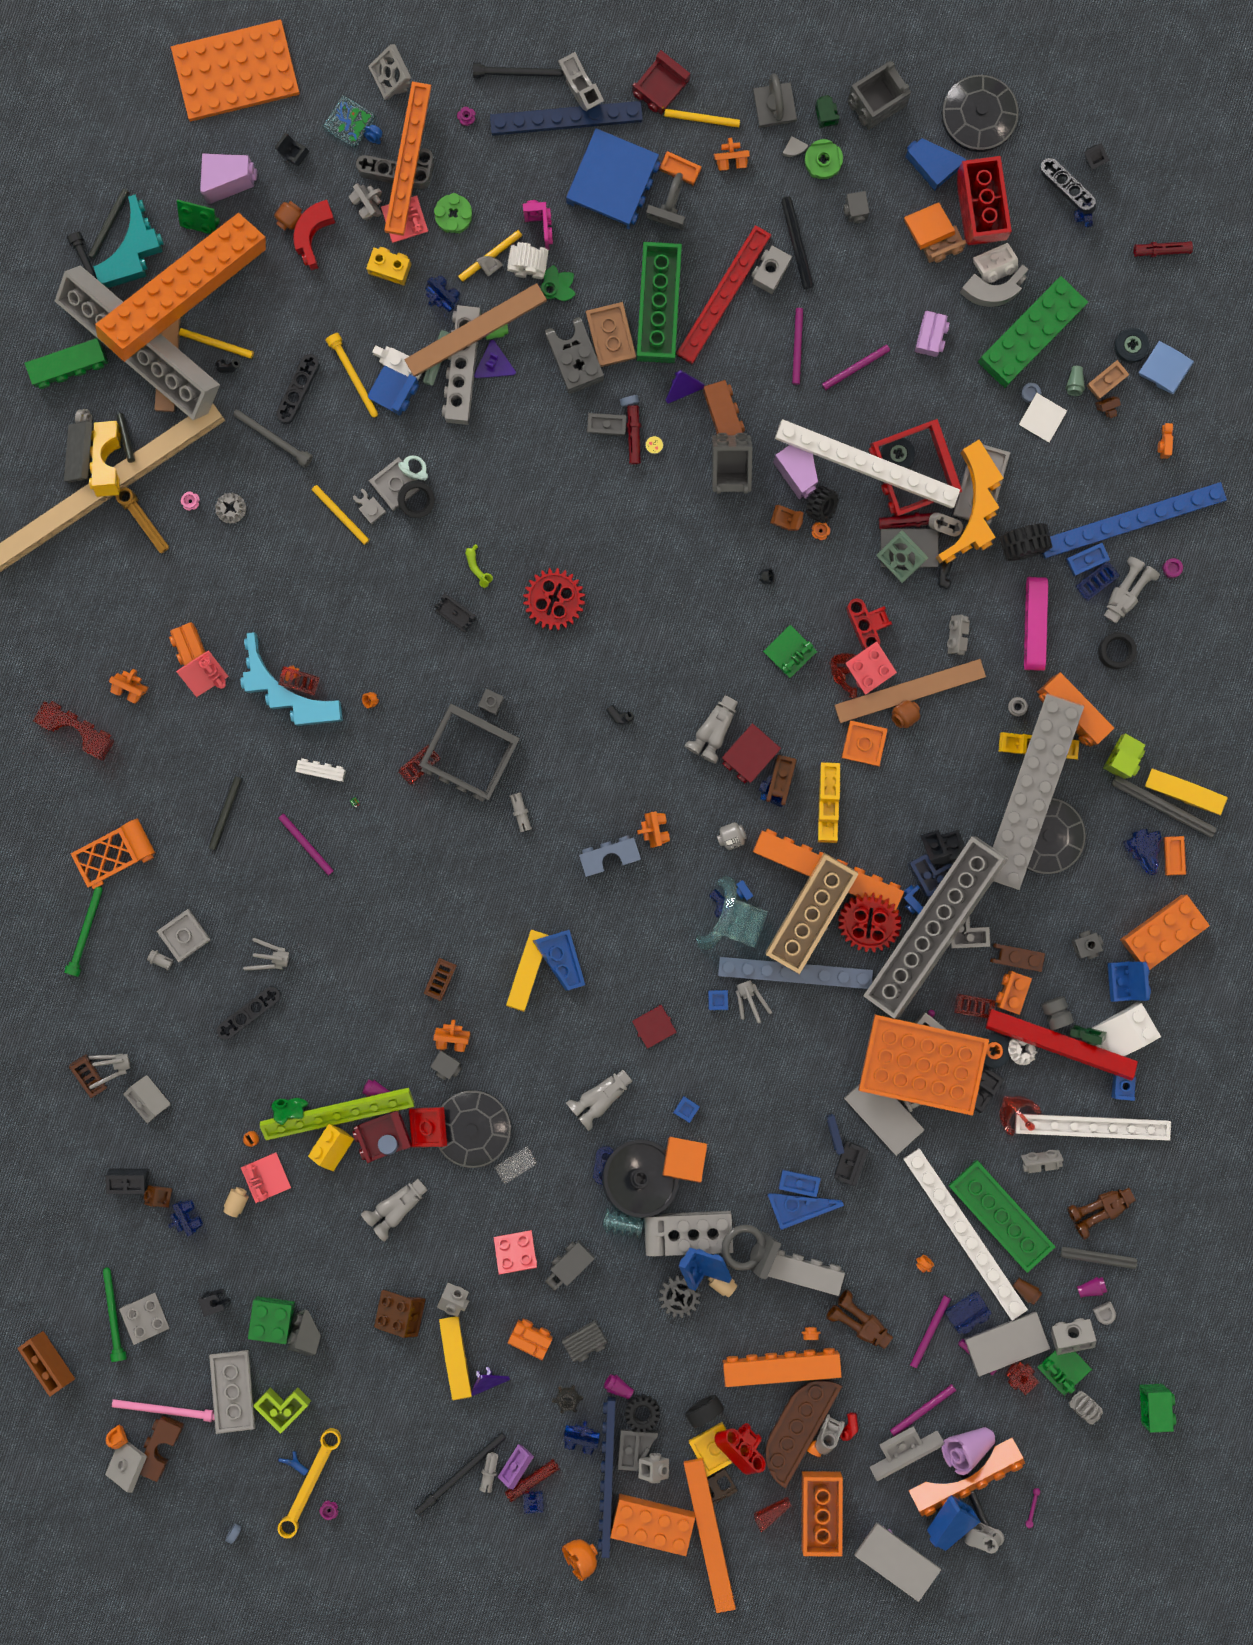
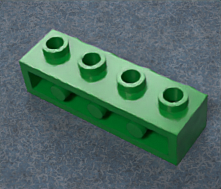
M98 338L25 362L32 385L36 388L39 387V389L47 388L50 386V383L55 381L57 383L67 381L68 377L73 375L76 377L82 376L90 369H102L105 367V364H108L104 348Z

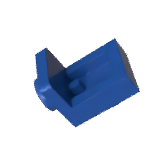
M910 885L904 890L905 895L902 899L907 903L905 907L911 914L916 913L919 915L923 907L912 895L920 887L918 885L914 887Z

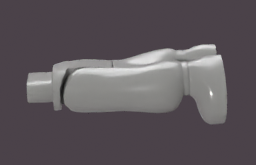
M725 695L697 731L696 740L686 742L684 747L696 755H700L704 744L708 742V746L701 754V757L716 764L718 756L715 754V751L723 744L738 702Z
M622 1070L617 1075L614 1073L613 1076H610L596 1087L582 1094L578 1102L569 1100L566 1104L576 1116L581 1114L587 1107H590L586 1113L578 1117L589 1131L593 1127V1119L601 1117L609 1106L621 1096L624 1090H627L626 1086L633 1081Z
M417 1179L412 1184L409 1183L389 1198L380 1202L376 1206L375 1211H363L361 1216L371 1227L382 1217H385L383 1222L373 1228L377 1236L385 1242L389 1237L388 1230L396 1227L428 1190Z

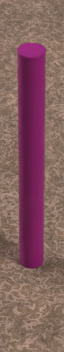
M796 308L793 385L800 384L803 308Z
M886 344L822 383V387L824 390L829 389L888 353L890 348Z
M283 813L278 818L324 872L328 876L332 874L334 870Z
M943 1296L910 1363L912 1367H918L951 1298Z
M951 1384L890 1430L893 1436L899 1434L956 1391L954 1386Z

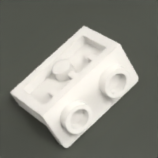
M1008 243L973 257V263L980 272L982 280L988 284L1007 275H1012L1018 270V258Z

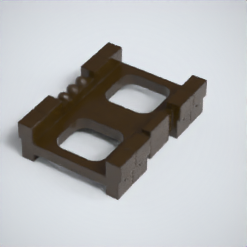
M725 1467L715 1472V1475L708 1477L709 1487H711L714 1493V1497H712L713 1506L720 1502V1500H723V1498L725 1499L726 1496L729 1497L738 1491ZM726 1476L731 1486L721 1490L717 1480Z

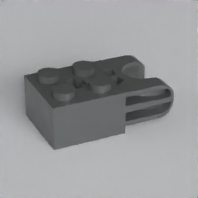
M580 317L573 320L575 334L569 340L560 339L552 328L545 330L546 338L568 394L604 381V374ZM576 365H583L582 370H578Z

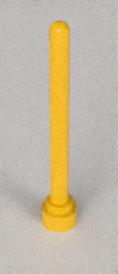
M340 334L330 335L325 341L333 350L335 349L370 415L377 417L378 412L374 404L368 398L363 384L342 348L343 344Z

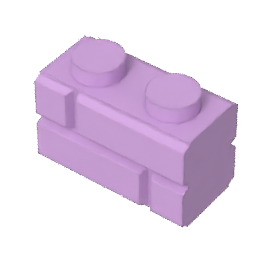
M925 311L915 352L937 357L939 352H943L945 341L942 338L943 334H947L950 324L946 322L947 315Z

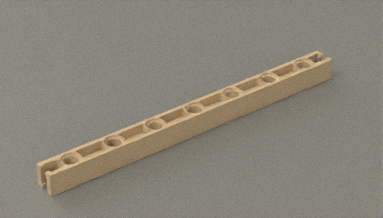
M212 403L208 414L195 420L188 416L134 453L135 461L133 463H129L126 458L115 465L114 468H116L120 478V488L128 487L223 423L225 419L216 406ZM87 484L0 543V572L113 496L96 497L94 490H91L89 484Z

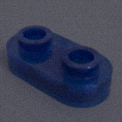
M602 1146L596 1153L593 1178L600 1185H602V1178L599 1177V1173L603 1171L606 1162L602 1158V1154L608 1153L610 1155L613 1151V1148L610 1146Z

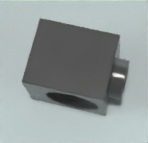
M486 689L478 707L497 716L505 698Z

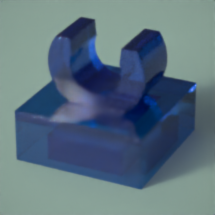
M1091 202L1084 203V206H1091ZM1079 210L1074 211L1075 222L1085 221V227L1093 226L1092 213L1083 214Z
M543 1491L523 1492L524 1514L544 1513Z

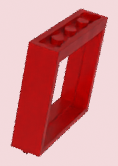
M938 419L870 443L869 453L882 458L879 446L929 428L947 484L960 489L959 493L962 492ZM885 482L881 485L884 495H887L890 501L888 503L889 511L891 514L894 513V516H899L934 503L925 498L899 508L892 485Z

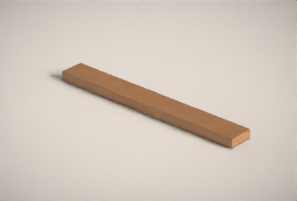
M536 283L404 360L413 376L416 377L545 303L547 299Z
M978 659L836 704L834 707L839 722L843 723L897 706L904 700L913 701L985 678L986 675L981 660Z

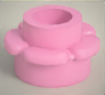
M186 492L181 498L183 508L189 511L198 508L199 496L193 494V492Z

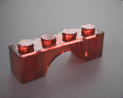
M44 701L33 722L52 732L64 726L76 728L82 736V750L103 761L115 742L110 738L111 734L102 729L98 732L93 729L94 724L86 720L84 722L77 719L78 715L69 710L67 713L62 711V706L54 701H51V703Z

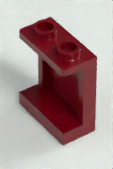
M660 50L656 55L655 62L641 79L632 85L633 95L639 101L643 100L646 102L651 111L662 115L690 81V73Z
M752 723L721 758L724 761L722 765L729 771L733 769L737 772L738 775L736 777L744 784L746 782L750 784L781 748Z
M400 1110L390 1112L354 1127V1139L360 1143L362 1148L359 1150L363 1160H366L367 1164L387 1156L378 1148V1141L384 1135H392L396 1138L398 1142L396 1152L412 1146Z

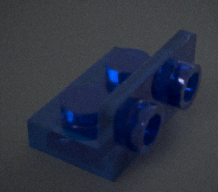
M977 1291L945 1311L959 1334H967L973 1329L975 1324L986 1322L990 1318L989 1315L992 1314Z

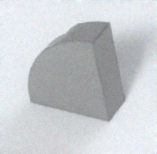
M791 137L782 155L786 157L797 156L804 153L808 145Z
M483 256L476 260L487 276H490L503 266L499 260L491 256Z

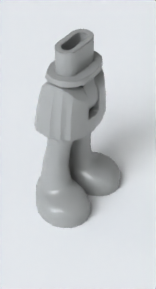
M1131 556L1127 560V564L1130 566L1129 573L1122 584L1114 588L1107 605L1108 610L1104 614V617L1116 624L1121 617L1124 618L1138 603L1137 597L1143 587L1151 580H1158L1160 576L1155 569L1146 566L1138 582L1128 592L1134 579L1145 566L1144 562Z

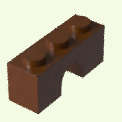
M166 1415L155 1420L151 1429L154 1430L152 1437L147 1438L144 1444V1448H146L144 1454L147 1458L140 1475L158 1482L169 1460L159 1454L158 1445L166 1443L174 1446L184 1427V1423Z

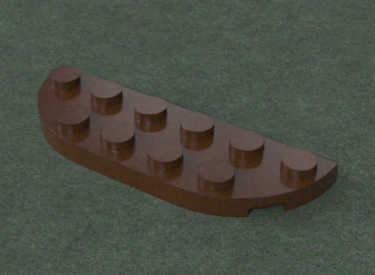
M816 1380L798 1388L790 1397L771 1431L765 1449L766 1462L773 1478L785 1489L840 1392L841 1384L830 1380Z

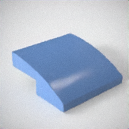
M1159 341L1139 371V376L1156 383L1158 388L1174 394L1194 362L1184 354Z

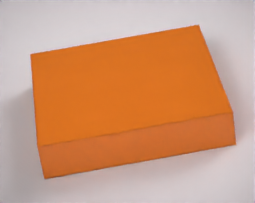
M939 202L904 217V222L920 250L955 235V229Z
M849 721L842 758L879 767L888 729Z
M669 1137L662 1176L701 1183L707 1144Z

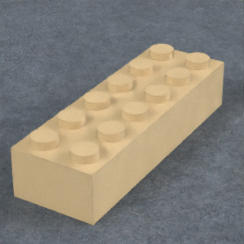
M823 853L766 950V955L800 974L859 873L828 854Z

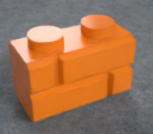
M192 622L170 631L172 636L169 639L172 646L178 649L179 654H176L180 665L184 664L185 666L205 653L199 634Z
M518 1319L507 1343L543 1360L553 1336L545 1328L540 1327V1329L533 1327V1323L529 1320L523 1319L521 1321Z

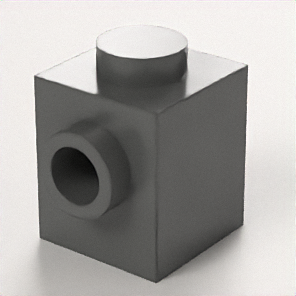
M866 191L847 194L845 198L846 205H843L845 217L848 216L849 222L854 221V223L866 221L865 219H868L870 214Z
M444 1050L439 1052L430 1066L437 1071L436 1075L443 1080L446 1078L451 1079L452 1076L456 1078L462 1069L459 1066L461 1061Z

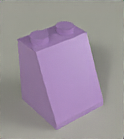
M202 154L200 192L207 204H212L254 187V180H257V169L254 168V163L251 162L249 156Z
M791 445L777 453L773 463L798 499L810 497L818 483L813 454Z

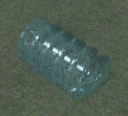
M607 1208L603 1227H605L606 1233H609L612 1228L614 1235L620 1230L621 1236H624L627 1231L629 1238L636 1233V1239H639L644 1218L642 1220L640 1218L633 1219V1217H625L622 1213L618 1216L615 1209L610 1214V1210Z

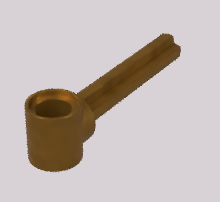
M127 487L120 488V495H115L116 500L125 510L128 509L159 553L166 552L169 549L168 544L137 503L139 499L136 497V494ZM125 492H129L130 499L123 502L122 495Z

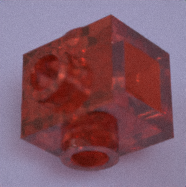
M1021 1361L1012 1364L1008 1369L1009 1372L1006 1374L1010 1379L1008 1383L1015 1390L1019 1388L1025 1396L1039 1383L1033 1375L1035 1371L1028 1363L1023 1365Z

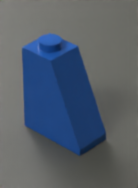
M923 138L918 142L913 141L907 147L908 151L905 156L934 190L938 189L958 172L962 161H966L964 157Z
M951 1495L927 1529L931 1536L929 1539L936 1548L939 1547L946 1551L979 1524L980 1520L970 1505Z

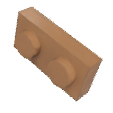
M1117 360L1088 383L1087 387L1099 400L1128 377L1129 373Z

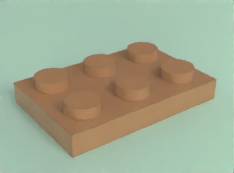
M623 302L586 311L600 367L636 359Z

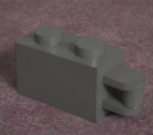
M580 1240L576 1243L572 1241L565 1248L567 1252L562 1256H556L551 1262L553 1264L551 1266L553 1273L545 1282L553 1291L562 1283L568 1286L595 1259V1256ZM555 1275L560 1279L558 1283L553 1279Z

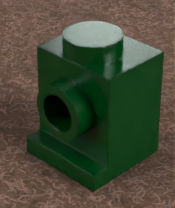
M829 95L821 96L816 100L815 104L819 128L838 125L840 117L837 115L836 103H833L832 97Z

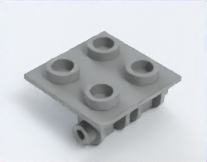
M155 1293L131 1304L124 1305L119 1309L133 1345L169 1329Z

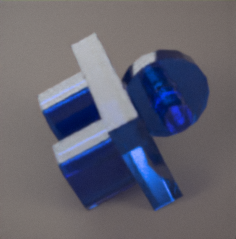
M442 275L435 279L431 276L427 280L428 284L425 287L427 291L426 296L430 298L428 305L432 307L436 304L439 308L443 306L448 312H451L456 301L459 299L460 292L455 288L447 291L444 288L447 285V281Z
M192 1200L179 1201L172 1205L176 1214L170 1215L173 1222L168 1224L169 1228L175 1226L178 1232L184 1229L188 1237L203 1225L200 1216L190 1219L188 1212L195 1209Z
M583 1421L582 1426L574 1425L572 1427L566 1425L563 1441H565L564 1448L574 1450L576 1444L582 1445V1452L591 1455L594 1449L598 1447L600 1433L586 1428V1421Z

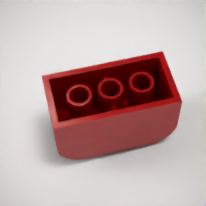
M1001 156L962 161L957 174V188L967 245L1007 240L1012 230Z

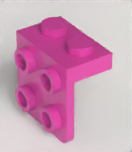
M537 200L527 201V203L523 204L525 222L543 221L545 248L550 250L549 244H553L552 227H548L552 225L550 208H546V202L538 203Z

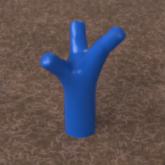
M296 1451L292 1452L293 1460L279 1458V1462L293 1467L303 1476L308 1472V1469L298 1461Z

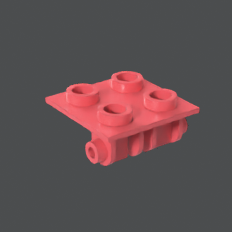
M417 196L411 197L404 236L390 234L392 243L428 232ZM389 204L381 206L385 222L387 219Z
M877 641L845 663L857 681V686L863 690L865 695L897 673Z
M209 650L176 671L196 697L213 686L220 689L226 686L225 679L229 677Z
M277 1152L241 1167L255 1203L264 1201L291 1188Z
M532 1230L494 1237L499 1275L537 1268Z

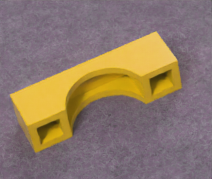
M117 421L94 423V431L91 434L93 446L90 447V454L93 462H90L92 478H89V486L91 490H94L96 497L120 495V478L116 468L105 464L107 457L113 451L121 448L119 425Z

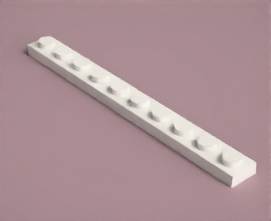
M783 419L775 436L776 440L951 509L954 508L960 489Z
M918 1148L903 1158L1010 1319L1014 1320L1026 1312L1028 1309L922 1151Z

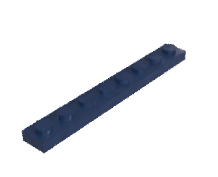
M641 101L601 104L587 111L578 106L490 114L492 136L643 122Z
M608 1396V1402H604L603 1414H607V1422H603L602 1434H606V1441H602V1453H606L605 1461H601V1473H605V1480H601L600 1492H604V1500H600L599 1511L603 1512V1519H599V1532H603L602 1539H598V1551H602V1558H609L614 1450L615 1397Z

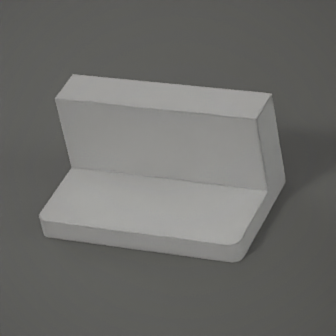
M147 1075L133 1084L123 1094L147 1124L170 1106V1102Z

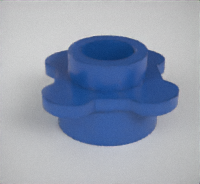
M376 125L366 126L364 128L366 130L364 133L366 139L372 143L380 144V138L383 135L382 130Z

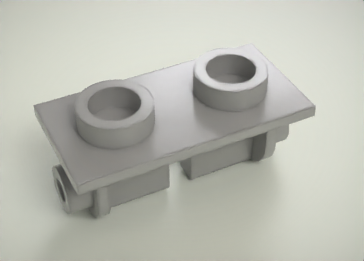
M963 615L951 616L947 654L957 653L958 655H965L968 638L962 637V634L967 635L969 633V617Z
M1048 1150L1040 1153L1031 1152L1021 1155L1024 1163L1023 1171L1028 1172V1174L1041 1172V1165H1044L1045 1171L1058 1170L1059 1167H1063V1158L1059 1150Z

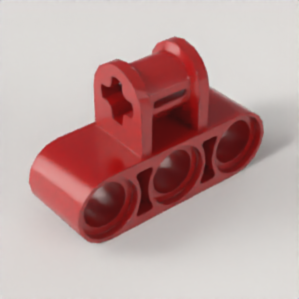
M856 598L850 601L846 611L860 645L865 650L868 648L866 645L867 639H873L880 645L877 631L892 625V622L889 621L886 615L885 606L868 613L865 603L861 599ZM858 604L861 611L854 613L851 610V605ZM860 621L868 624L867 630L863 631L859 628L858 624Z
M748 1423L742 1425L738 1431L736 1429H727L716 1433L715 1444L744 1474H756L765 1470V1459L756 1450L762 1437L759 1434H755Z

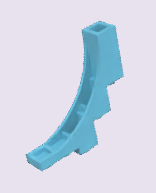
M247 633L244 644L245 649L249 652L246 664L250 671L243 672V677L240 679L241 687L245 689V692L268 691V694H265L266 704L271 709L293 707V710H290V717L296 726L343 721L342 707L339 700L317 701L307 699L290 692L276 681L261 659L257 634Z

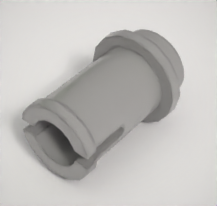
M152 950L147 958L150 964L154 963L166 970H169L174 960L158 953V950Z

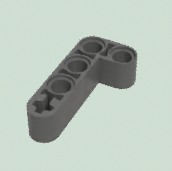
M420 149L413 188L426 189L430 185L434 158L429 149ZM362 155L357 159L356 167L361 177L393 184L397 165L396 161ZM423 157L430 158L426 163L420 161ZM382 168L389 169L385 174L379 172ZM420 175L426 176L425 180L418 181L416 179Z

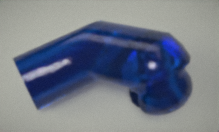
M714 889L709 896L717 903V909L714 911L716 917L722 918L728 913V901L719 891Z

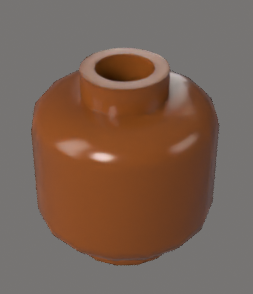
M291 201L289 203L283 202L274 214L277 220L276 225L284 231L287 228L294 230L297 221L302 215V209Z
M904 700L892 710V721L899 728H909L920 719V707L915 702Z

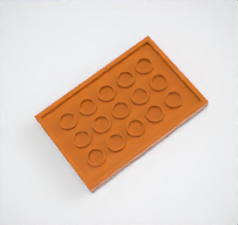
M281 20L171 46L190 122L300 95Z
M875 1014L858 1090L973 1116L989 1039Z

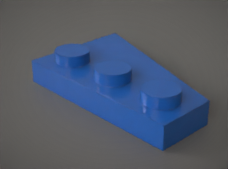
M570 930L533 940V943L565 991L585 985Z

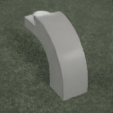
M576 52L558 60L571 92L584 111L604 102L596 83L592 84L587 77Z
M1022 265L1009 281L1001 285H990L974 274L962 287L960 294L980 306L994 307L1003 305L1019 294L1022 289L1019 286L1026 280L1027 276L1025 274L1028 268Z

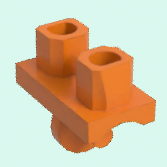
M728 138V144H721V150H729V152L714 154V160H717L719 171L729 170L728 159L735 158L737 169L747 168V157L750 156L749 150L734 152V149L740 148V142L733 143L732 138Z
M132 669L130 673L123 671L122 675L117 673L109 680L112 683L110 692L120 696L125 689L129 691L127 700L132 703H137L142 695L147 693L149 687L140 684L142 679L137 677V670Z
M656 811L644 814L646 821L641 822L642 830H637V834H643L644 841L649 840L650 848L662 846L663 843L670 841L668 831L660 832L659 825L666 824L667 822L666 814L657 813Z
M452 1019L451 1025L443 1024V1028H436L433 1040L436 1041L437 1049L445 1050L447 1049L448 1042L455 1043V1051L464 1052L466 1044L469 1042L470 1031H462L463 1026H456V1020Z

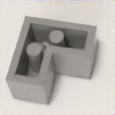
M969 917L948 946V948L990 947L989 927L970 928Z

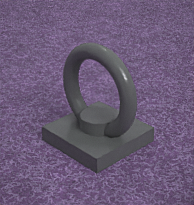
M773 73L769 77V86L753 88L759 128L797 121L791 82L780 84L778 75Z
M682 173L675 175L665 205L662 204L660 208L648 205L646 211L647 219L684 230L686 224L685 217L678 215V210L675 209L683 182Z
M739 1225L732 1228L724 1237L721 1248L722 1256L731 1268L741 1271L750 1269L758 1277L766 1280L781 1243L768 1233L761 1232L754 1226ZM740 1233H751L756 1237L757 1243L751 1250L750 1260L745 1263L735 1261L729 1252L732 1239Z

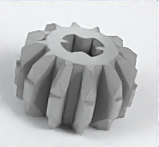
M1079 1391L1071 1398L1072 1400L1069 1402L1070 1407L1087 1423L1093 1425L1101 1418L1100 1416L1103 1414L1102 1408L1087 1394Z

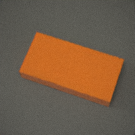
M667 151L659 170L673 177L677 173H682L683 181L694 186L701 171V166Z
M1184 836L1164 837L1165 875H1186Z

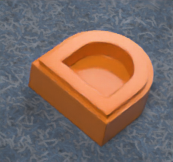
M121 1425L113 1428L106 1436V1444L112 1449H119L128 1442L124 1428Z

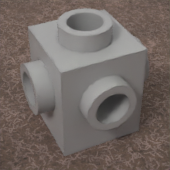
M447 1283L437 1308L445 1311L447 1314L458 1317L461 1310L465 1312L469 1300L466 1299L469 1292L462 1287Z
M651 1453L648 1457L640 1458L638 1478L650 1483H660L661 1480L668 1479L669 1459L661 1457L659 1453Z

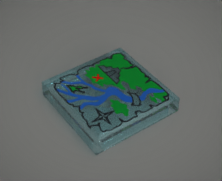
M342 95L323 125V129L356 148L366 132L364 128L370 126L376 116Z

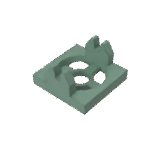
M903 530L876 555L901 583L928 559ZM903 543L908 547L905 550H899L895 544ZM890 551L894 554V556H893L894 561H893V562L891 561V558H890ZM911 552L915 554L914 565L909 561V554ZM897 553L904 554L905 562H900L897 559ZM897 565H905L907 570L900 569Z

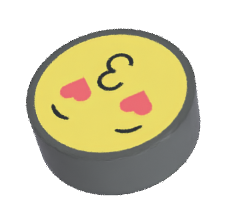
M655 435L648 437L645 442L646 452L653 456L659 455L664 449L663 440Z

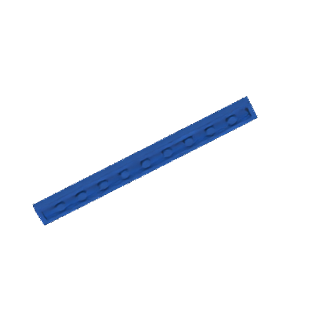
M1219 482L1050 536L1053 547L1043 553L1044 559L1224 502L1227 499L1222 484Z

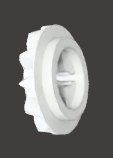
M1014 1038L1009 1042V1055L1015 1063L1027 1065L1035 1060L1034 1057L1037 1051L1034 1045ZM1025 1045H1026V1048H1025L1026 1053H1022V1054H1021V1051H1022L1021 1046H1025Z

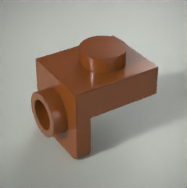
M776 505L771 524L788 531H797L803 523L804 512L793 511L781 505Z

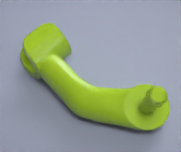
M475 544L472 549L467 548L465 554L471 571L480 580V586L486 588L493 580V576L489 573L484 574L477 566L475 550L478 546Z

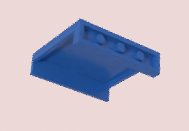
M596 128L567 194V204L571 206L578 204L627 225V229H630L631 225H635L638 219V208H642L645 203L646 197L644 194L646 189L650 190L652 186V175L659 170L661 164L659 162V154Z

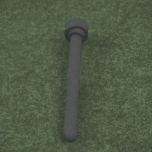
M234 411L233 414L236 418L296 457L299 465L306 468L313 459L312 454L307 451H299L241 411Z

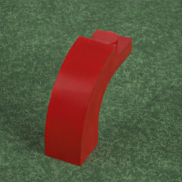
M328 200L318 202L309 207L300 216L294 230L295 250L298 255L302 254L305 266L309 265L311 271L318 269L312 250V239L319 229L335 223Z

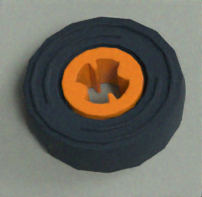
M988 1034L982 1037L989 1039L984 1066L999 1068L1005 1065L1010 1058L1008 1041L998 1034ZM996 1047L995 1051H997V1054L991 1055L992 1051H989V1049Z

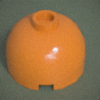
M578 1539L562 1546L568 1565L571 1564L574 1569L572 1572L580 1581L594 1573L597 1567L596 1555H598V1552L593 1544L589 1545L586 1541Z

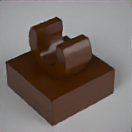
M1115 396L1095 403L1097 410L1105 412L1106 417L1109 418L1117 416L1115 407L1121 405L1120 399Z

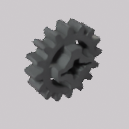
M676 1275L675 1280L669 1277V1283L663 1282L665 1289H659V1292L663 1294L659 1296V1300L664 1301L661 1304V1308L667 1307V1314L672 1311L674 1318L677 1314H680V1317L683 1318V1313H687L690 1316L691 1309L697 1310L694 1304H700V1300L696 1297L701 1295L700 1292H695V1290L688 1287H679L678 1284L687 1286L684 1277L679 1279V1275ZM671 1287L672 1294L667 1298V1292ZM676 1290L680 1294H684L683 1302L676 1298ZM693 1294L692 1301L688 1305L687 1299ZM678 1305L681 1306L682 1309H677L672 1306Z

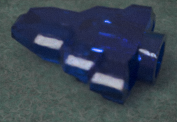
M1146 828L1133 832V838L1123 842L1126 851L1131 852L1133 858L1140 861L1142 868L1149 875L1157 874L1159 865L1157 855L1160 852L1159 843L1162 841L1160 831L1148 833Z

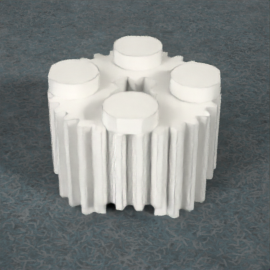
M518 242L517 246L511 245L507 266L508 271L514 272L515 276L521 278L532 275L533 278L543 279L548 250L540 247L539 250L530 246L531 244Z

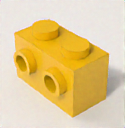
M373 247L366 269L370 275L404 286L411 262L408 256L402 253H397L396 255L390 253V250L379 247L377 249Z
M328 1124L308 1157L317 1165L334 1171L354 1138L343 1129Z

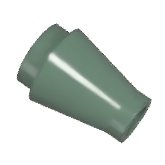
M1073 366L1071 368L1066 385L1067 394L1072 396L1083 394L1085 390L1083 367Z

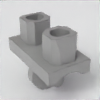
M356 183L353 186L354 191L349 195V198L354 205H358L361 202L365 205L359 210L362 219L368 220L373 216H381L383 213L377 206L382 202L379 198L382 194L380 188L374 190L372 186L366 188L365 185L360 186Z

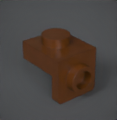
M148 1185L144 1193V1204L151 1207L169 1208L172 1188Z

